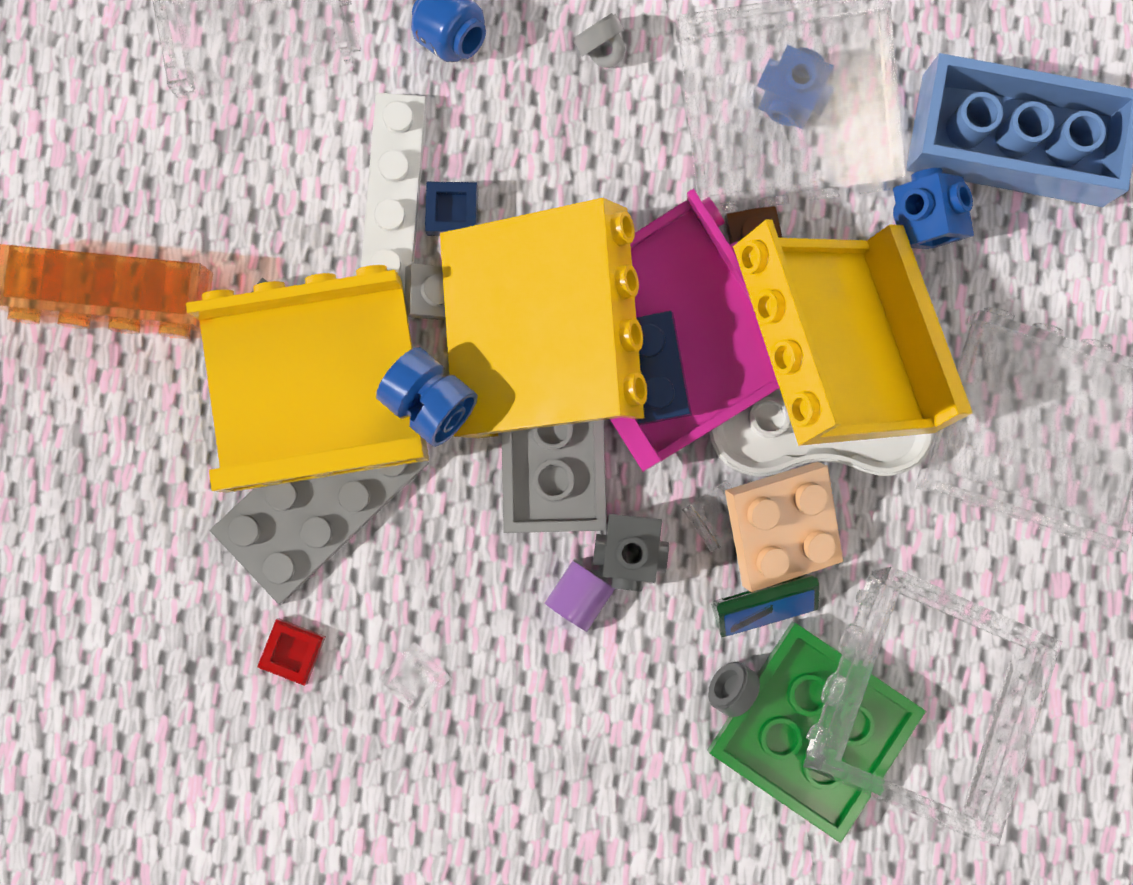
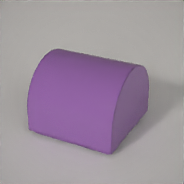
M572 560L545 601V604L587 632L615 588H611V585Z

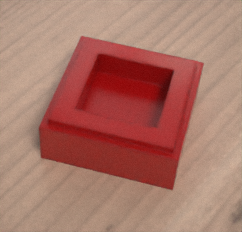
M278 618L275 620L257 668L305 686L308 684L326 636Z

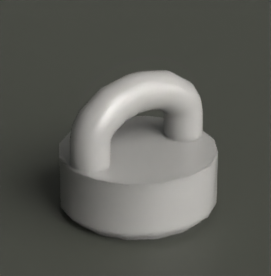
M609 14L574 37L575 40L573 42L581 56L583 57L588 53L591 59L600 67H614L624 57L625 44L619 34L624 28L616 14ZM608 40L613 50L611 54L604 55L599 46Z

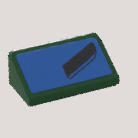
M806 574L754 592L745 591L713 601L711 605L721 637L734 635L818 610V578Z

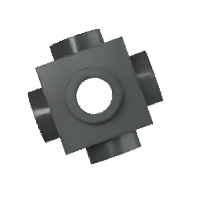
M608 514L606 535L596 534L593 565L602 566V577L612 578L611 588L642 591L643 581L655 583L656 573L666 572L669 542L660 541L662 519ZM629 543L635 544L639 549V557L633 563L625 562L622 557V550Z

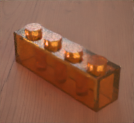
M0 244V309L8 312L7 320L25 324H40L41 316L58 317V325L76 329H90L91 321L109 322L108 330L127 334H140L141 326L159 327L158 334L161 336L178 339H190L191 331H201L200 321L188 314L186 309L187 302L202 300V294L211 291L213 273L201 263Z

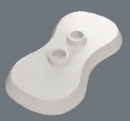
M780 388L709 432L712 445L718 457L734 470L752 476L779 474L796 466L811 462L841 463L879 476L898 475L918 466L926 458L934 433L798 446Z

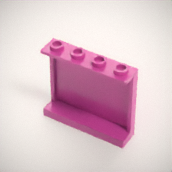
M694 188L687 192V200L635 232L634 240L630 243L632 266L637 273L639 281L638 294L635 296L636 318L666 311L673 312L692 416L639 425L637 419H610L642 472L657 465L779 389L733 248L738 242L735 241L729 245L719 229L725 222L718 208L710 197L701 201Z

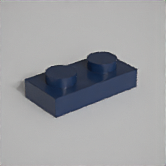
M666 311L637 317L636 319L640 323L643 333V345L639 350L640 371L647 385V400L643 404L644 418L637 419L638 424L645 425L692 416L673 312Z

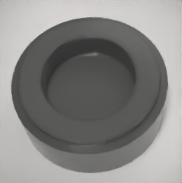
M730 662L724 665L711 680L708 692L710 704L729 717H737L744 714L750 709L758 696L760 688L759 677L753 670L740 662Z

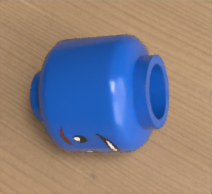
M473 0L415 1L412 8L411 22L413 37L420 45L445 62H458L472 57L482 46L486 36V27L484 25L483 10Z

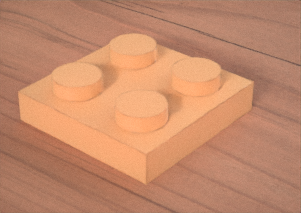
M814 462L725 490L742 586L750 592L843 562L827 465Z

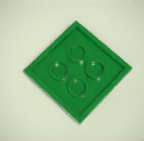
M791 622L757 673L760 688L755 702L744 714L737 717H728L707 751L716 759L841 843L926 711L797 623Z

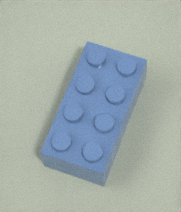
M943 53L938 54L922 75L906 171L917 172L928 168H942L943 173L964 177V182L1104 207L1129 191L1133 166L1132 88Z

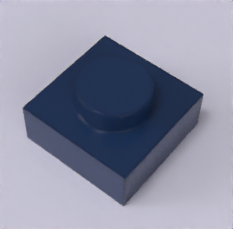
M426 182L425 232L427 236H440V233L477 225V182Z

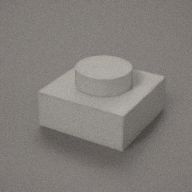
M411 263L405 267V303L408 317L446 320L442 266Z

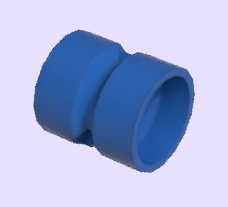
M417 347L406 352L387 371L377 389L376 399L400 419L410 417L409 427L433 447H436L449 440L466 422L477 403L478 395L455 375L444 377L445 368L421 347Z

